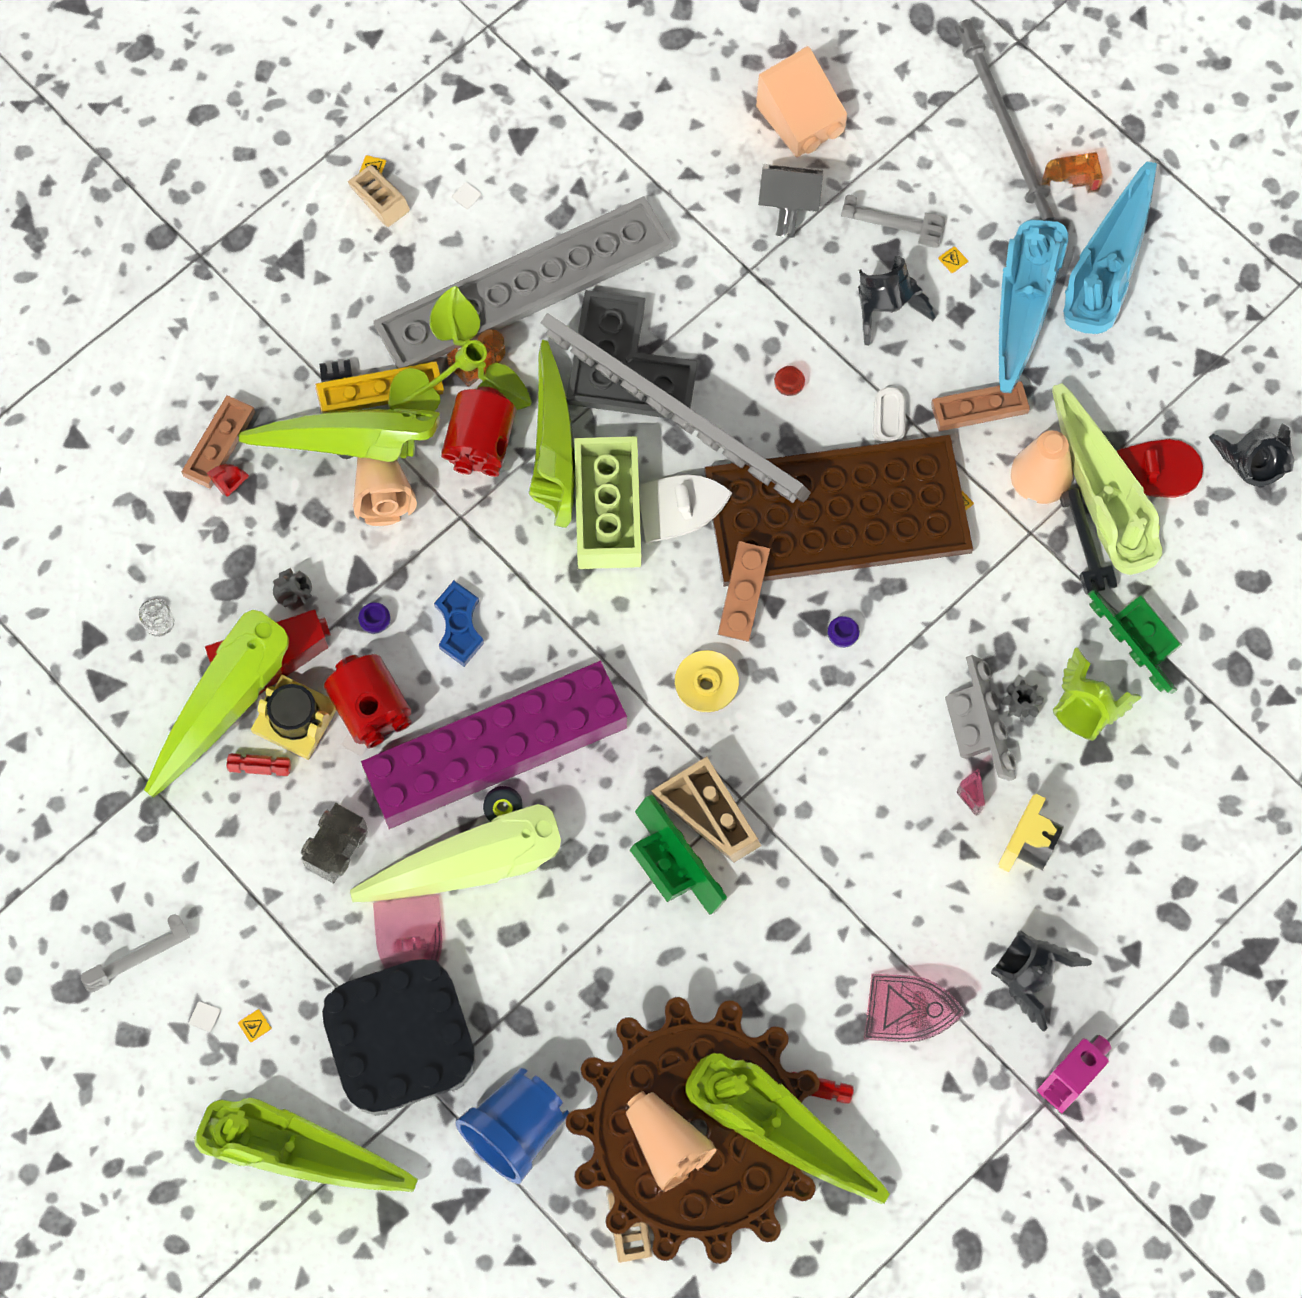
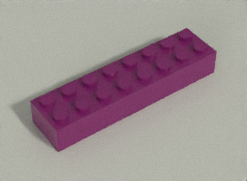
M598 661L362 760L361 764L388 829H392L627 729V715L602 662Z

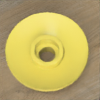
M704 650L692 653L680 663L675 674V689L679 698L686 706L699 712H715L725 708L732 702L739 687V676L736 667L726 656L715 651ZM703 681H709L713 686L706 690L700 684Z

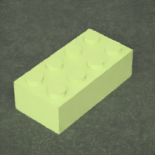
M637 436L574 438L578 569L641 567Z

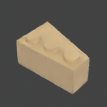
M708 757L703 758L651 790L657 800L733 863L761 847L758 838Z

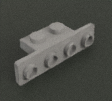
M974 655L967 656L966 661L973 686L945 697L960 756L967 759L991 750L998 777L1007 781L1016 779L1014 773L1016 762L1013 754L1008 751L1005 740L1008 738L1007 729L1000 720L997 711L1000 708V703L989 682V679L992 677L991 670L986 661Z

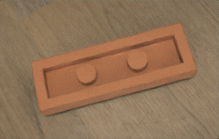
M1022 381L1016 383L1012 393H1003L1000 391V386L934 398L931 402L938 431L1025 415L1030 410Z
M226 395L182 469L183 477L211 489L214 483L207 473L219 465L226 464L239 442L240 432L246 430L256 413L254 407Z
M738 542L717 635L749 642L770 548Z

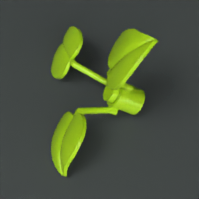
M453 286L444 292L434 304L430 313L429 323L437 339L441 341L453 339L454 345L462 346L456 353V362L430 383L427 375L421 370L413 368L402 370L394 377L391 383L388 402L391 410L403 408L435 411L441 399L433 387L458 368L464 371H473L478 368V378L483 381L478 387L486 386L498 390L515 405L517 410L529 407L531 405V398L519 376L504 364L493 363L489 365L484 375L486 363L483 361L486 359L487 350L480 341L471 340L480 328L479 315L474 306L463 296L459 288Z

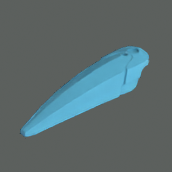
M1147 161L1138 170L1081 252L1080 260L1072 270L1068 287L1065 290L1066 297L1063 314L1065 323L1071 329L1082 333L1099 334L1106 332L1113 326L1125 300L1129 280L1144 236L1157 163Z
M1029 220L1023 222L1018 228L1015 237L1009 240L1006 267H1003L999 322L1000 391L1003 393H1012L1029 360L1049 308L1059 268L1063 267L1069 234L1065 226L1057 221Z

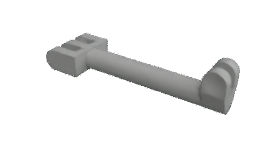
M846 195L841 216L920 234L918 244L933 248L939 247L940 239L938 237L942 235L943 229L941 227L945 223L944 217L925 212L923 222L858 208L856 207L857 197Z
M176 914L169 916L168 925L171 933L103 968L99 964L85 971L81 975V981L86 990L91 993L109 985V979L190 938L181 918Z

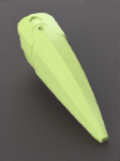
M1063 383L1053 386L1052 393L1060 430L1069 443L1074 476L1097 528L1098 538L1114 567L1128 575L1140 573L1154 567L1159 562L1163 549L1159 540V517L1155 507L1144 494V488L1072 392Z
M537 804L498 816L489 823L436 843L386 868L351 889L352 902L399 899L497 883L503 878L537 870L542 863L554 858L560 849L561 838L554 814L547 806Z

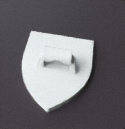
M678 475L640 484L639 504L646 544L682 536L700 529L714 519L723 509L732 494L731 491L714 480L696 475Z

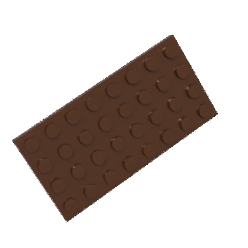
M950 435L766 459L802 483L811 492L804 503L798 499L792 503L774 489L775 483L771 481L767 486L748 472L750 466L747 464L743 468L730 463L707 466L704 469L706 478L718 482L732 493L723 509L712 519L723 587L729 585L739 541L770 548L763 581L972 554L973 551Z

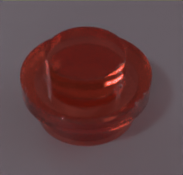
M785 366L776 373L774 385L782 395L794 396L803 390L805 377L797 367Z

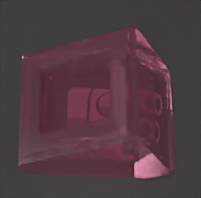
M979 769L962 780L957 789L958 796L976 816L981 814L985 805Z

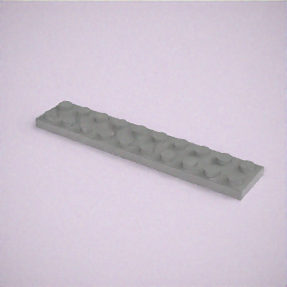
M645 196L380 317L373 321L374 327L397 369L425 364L462 347L454 345L453 339L449 341L437 339L429 323L430 313L434 304L444 292L453 286L459 288L463 296L474 306L479 315L480 328L471 339L478 340L480 335L487 330L495 332L671 250L672 242Z
M549 313L541 321V324L548 329L545 335L551 338L553 342L565 350H568L571 346L570 352L590 367L596 363L595 369L615 384L622 380L620 385L626 391L641 401L644 396L647 397L646 403L667 418L669 413L673 415L672 421L691 435L694 430L699 432L696 437L713 450L718 451L720 447L723 448L722 454L740 468H743L745 464L750 466L748 472L767 486L771 481L775 483L774 489L790 502L794 503L798 499L804 503L811 494L802 483Z

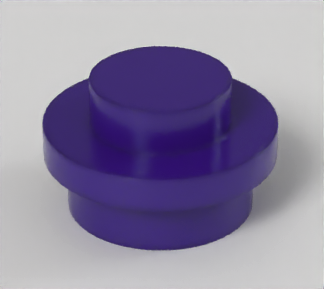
M373 602L365 605L360 610L358 620L364 631L377 634L387 629L391 617L386 606Z
M846 616L833 619L827 631L829 640L835 646L841 648L850 647L855 644L860 633L858 624L852 618Z

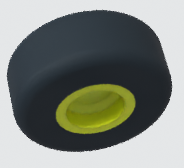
M508 786L493 788L484 799L483 811L486 818L491 822V820L498 816L522 809L521 796L516 790ZM499 802H506L509 807L507 810L501 811L497 805Z

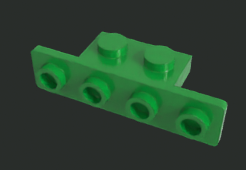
M1094 590L1089 592L1088 596L1092 599V602L1089 603L1090 607L1100 618L1105 616L1112 624L1109 630L1120 643L1125 640L1131 647L1132 651L1129 652V655L1139 667L1145 665L1152 673L1149 677L1152 684L1160 692L1165 690L1167 693L1173 694L1177 691V688L1158 665L1179 649L1182 643L1146 599L1140 595L1116 614L1099 592Z
M652 794L645 797L635 813L651 835L634 843L630 848V852L666 902L692 890L708 914L712 915L727 900L722 887L706 869L701 858L695 854L682 832L676 828L663 806L657 802Z

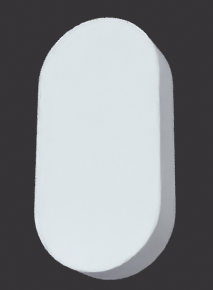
M893 387L881 389L875 397L873 436L878 444L898 442L904 438L906 400L903 393Z

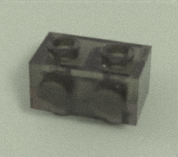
M337 803L334 804L331 811L327 809L322 814L318 822L320 829L314 838L309 837L301 850V855H303L301 860L305 868L333 884L339 876L346 872L351 861V855L356 848L363 844L368 834L364 818Z

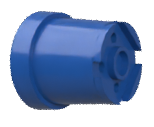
M520 1068L477 1108H469L455 1121L459 1133L474 1152L498 1174L515 1184H520L533 1167L532 1161L569 1114L568 1110L562 1113L559 1107L563 1104V1101L542 1079L536 1075L532 1079L524 1076L528 1071L524 1068Z

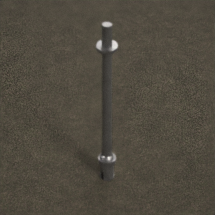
M965 19L960 22L962 29L957 24L955 31L958 33L963 45L962 52L964 57L973 60L1029 191L1024 197L1027 203H1035L1042 221H1053L1055 217L1046 199L1051 189L1048 185H1040L983 56L986 45L983 40L979 39L973 21Z

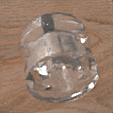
M158 598L149 599L139 609V619L144 629L150 635L164 636L174 627V615L164 600Z

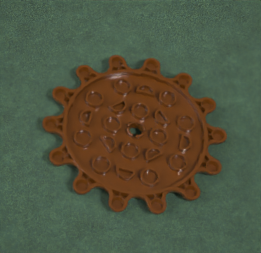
M681 997L671 998L666 1003L665 1023L659 1030L648 1031L632 1017L621 1019L616 1026V1034L623 1047L621 1056L612 1062H606L597 1057H590L582 1063L580 1068L583 1079L592 1084L596 1089L597 1100L590 1108L573 1110L566 1117L565 1123L568 1131L574 1135L589 1138L594 1146L592 1158L577 1167L574 1174L575 1182L582 1189H592L597 1186H604L610 1189L614 1195V1204L605 1219L608 1230L613 1234H623L636 1223L648 1224L654 1232L653 1253L661 1261L672 1260L676 1256L681 1243L687 1238L693 1237L703 1243L707 1257L711 1262L716 1264L725 1263L731 1257V1239L737 1230L747 1228L753 1231L761 1241L773 1242L781 1233V1226L774 1214L776 1202L786 1196L799 1201H808L815 1194L814 1181L799 1168L763 1149L734 1129L723 1126L692 1103L687 1096L686 1082L692 1071L702 1058L713 1053L723 1054L730 1059L744 1060L747 1063L759 1066L775 1082L787 1088L801 1103L819 1088V1077L813 1071L803 1070L798 1073H790L782 1067L780 1056L789 1040L785 1029L774 1026L770 1027L759 1037L747 1036L741 1028L742 1008L737 1002L727 1000L720 1004L715 1017L711 1021L704 1023L697 1021L692 1016L688 1002ZM642 1091L646 1095L651 1092L655 1093L689 1123L694 1119L703 1121L707 1128L705 1136L713 1142L717 1149L714 1156L699 1170L696 1168L687 1174L689 1178L668 1191H663L657 1186L626 1115L627 1110L630 1108L627 1103Z

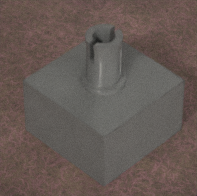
M763 164L758 205L779 208L776 236L784 237L785 225L787 224V237H795L797 211L819 212L823 181L822 170Z

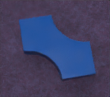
M453 580L434 603L435 608L442 614L446 624L445 634L439 643V649L465 667L484 644L483 638L476 632L472 623L473 612L479 603V598Z

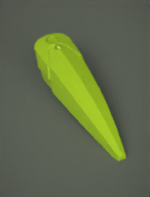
M542 340L538 354L536 452L529 495L536 502L545 505V508L552 510L555 515L554 526L566 528L572 520L575 486V453L572 424L556 361L549 342Z
M395 408V410L365 409L311 414L280 420L242 431L239 434V442L248 445L307 450L393 462L398 459L399 455L401 458L413 457L415 454V440H427L433 437L440 425V413L431 410Z
M251 610L244 613L218 647L217 655L183 707L157 758L144 789L153 798L187 770L258 699L259 692L269 683L282 666V659L288 648L289 638L284 628L263 612Z
M713 1053L702 1058L692 1071L686 1082V1093L689 1100L720 1124L734 1129L763 1149L817 1178L877 1203L885 1204L890 1193L882 1182L787 1088L775 1082L762 1068L753 1063H747L744 1060H733L723 1054Z
M243 1098L241 1101L236 1102L227 1100L213 1101L207 1107L194 1137L195 1147L200 1153L238 1166H251L312 1182L370 1190L413 1192L418 1181L409 1172L348 1139L286 1109L280 1110L256 1098Z

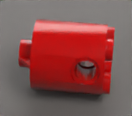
M481 386L478 389H467L458 392L441 451V457L454 464V471L461 474L470 475L473 470L492 477L499 476L517 411L515 405L501 392L491 387Z
M355 654L347 656L336 664V671L327 678L324 688L355 743L365 744L368 749L374 748L384 741V736L394 730L395 732H400L412 724L409 717L411 715V708L381 656L370 654L358 657Z

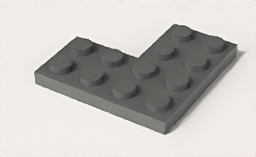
M585 290L578 334L691 409L697 360L638 353L645 298ZM574 355L567 393L568 405L666 418L646 403L647 397L644 396L642 401L620 385L622 380L615 384L595 369L596 363L590 367ZM669 413L667 418L671 419L673 415Z

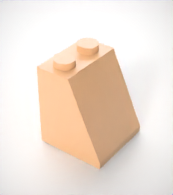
M809 46L759 74L756 107L796 158L804 153H812L829 138L835 139L843 133L847 112Z

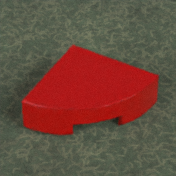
M231 464L219 465L207 473L219 491L226 497L249 477L244 470Z

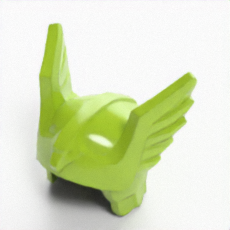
M1076 647L1072 658L1068 659L1067 668L1063 670L1064 677L1062 678L1063 684L1061 686L1064 693L1059 703L1053 708V714L1067 730L1084 739L1093 741L1107 724H1113L1118 718L1123 717L1125 712L1131 710L1133 704L1139 701L1141 696L1126 692L1115 701L1110 692V686L1107 683L1086 679L1091 663L1084 657L1081 650Z

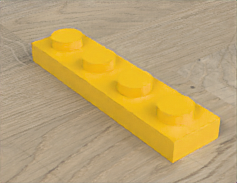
M437 361L316 383L315 389L321 413L360 410L387 405L391 383L399 372L408 368L421 370L427 375L430 383L440 375ZM442 381L433 387L439 395L444 392Z

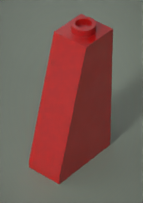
M315 609L276 622L284 628L289 638V644L282 659V666L269 683L259 692L258 696L265 692L268 687L275 685L281 675L287 677L329 648L325 637L331 636L325 617L319 619ZM223 640L205 646L210 664L217 655V649Z

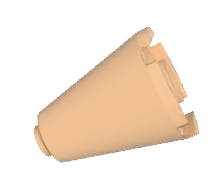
M1054 430L1042 433L1015 457L1011 468V481L1019 495L1025 499L1036 500L1037 503L1049 504L1058 501L1061 494L1069 490L1073 481V468L1069 443L1062 433Z
M357 457L353 500L355 517L358 519L359 516L364 518L365 523L369 525L386 526L401 521L400 516L408 512V516L411 515L417 505L416 497L398 460L386 462Z
M642 1091L627 1103L630 1107L626 1112L628 1120L657 1186L663 1191H668L689 1178L687 1176L688 1173L695 1168L699 1170L716 1153L717 1149L712 1141L655 1093L651 1092L646 1095Z

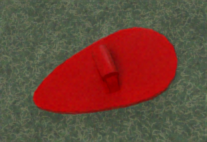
M1180 440L1150 441L1116 451L1144 488L1146 496L1167 498L1185 496L1196 489L1202 479L1203 464L1200 455L1192 446Z

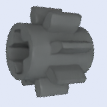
M291 568L279 573V578L273 580V596L283 607L292 605L293 609L296 610L305 605L306 600L312 597L310 594L312 583L309 577L300 570L293 573Z
M1021 680L1020 685L1016 688L1013 685H1008L1006 691L1010 696H1006L1002 700V705L1009 707L1008 717L1013 715L1020 717L1021 722H1024L1029 714L1035 718L1037 717L1039 710L1036 706L1042 705L1044 700L1043 697L1037 696V684L1031 687L1026 685L1024 680ZM1023 698L1028 700V702L1025 701L1022 704L1017 701Z

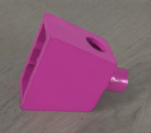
M1095 1035L1090 1042L1083 1038L1036 1091L1062 1114L1110 1062L1105 1056L1112 1048L1110 1043L1101 1035Z

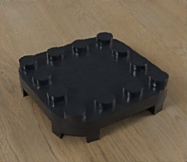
M426 959L411 960L345 982L336 987L324 999L322 1011L323 1025L343 1090L349 1101L362 1112L375 1116L385 1115L389 1111L451 1090L454 1092L464 1086V1083L471 1076L476 1062L475 1049L453 981L447 970L440 966L437 961Z

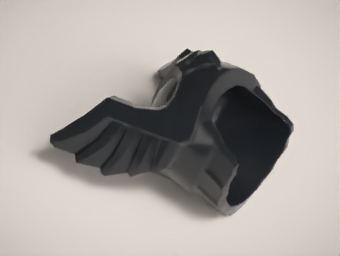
M895 256L892 271L889 273L867 275L862 272V269L859 270L860 285L858 290L862 309L864 345H870L872 312L875 310L893 313L900 310L907 302L909 307L915 309L931 321L936 319L932 311L933 306L929 303V298L917 285V281L909 276L904 258Z
M1281 424L1278 436L1262 429H1254L1237 444H1231L1226 439L1215 434L1208 437L1225 462L1232 466L1236 473L1250 485L1262 488L1276 482L1286 473L1293 471L1295 459L1291 450V431L1285 424Z
M1020 930L998 964L992 968L991 974L998 977L1009 987V993L1011 997H1014L1016 1004L1020 1006L1022 1013L1027 1014L1029 1020L1032 1023L1035 1022L1042 1031H1046L1045 1008L1034 996V993L1039 992L1052 983L1055 961L1069 967L1091 966L1092 960L1081 957L1079 953L1071 952L1067 948L1050 944L1048 941L1036 940Z

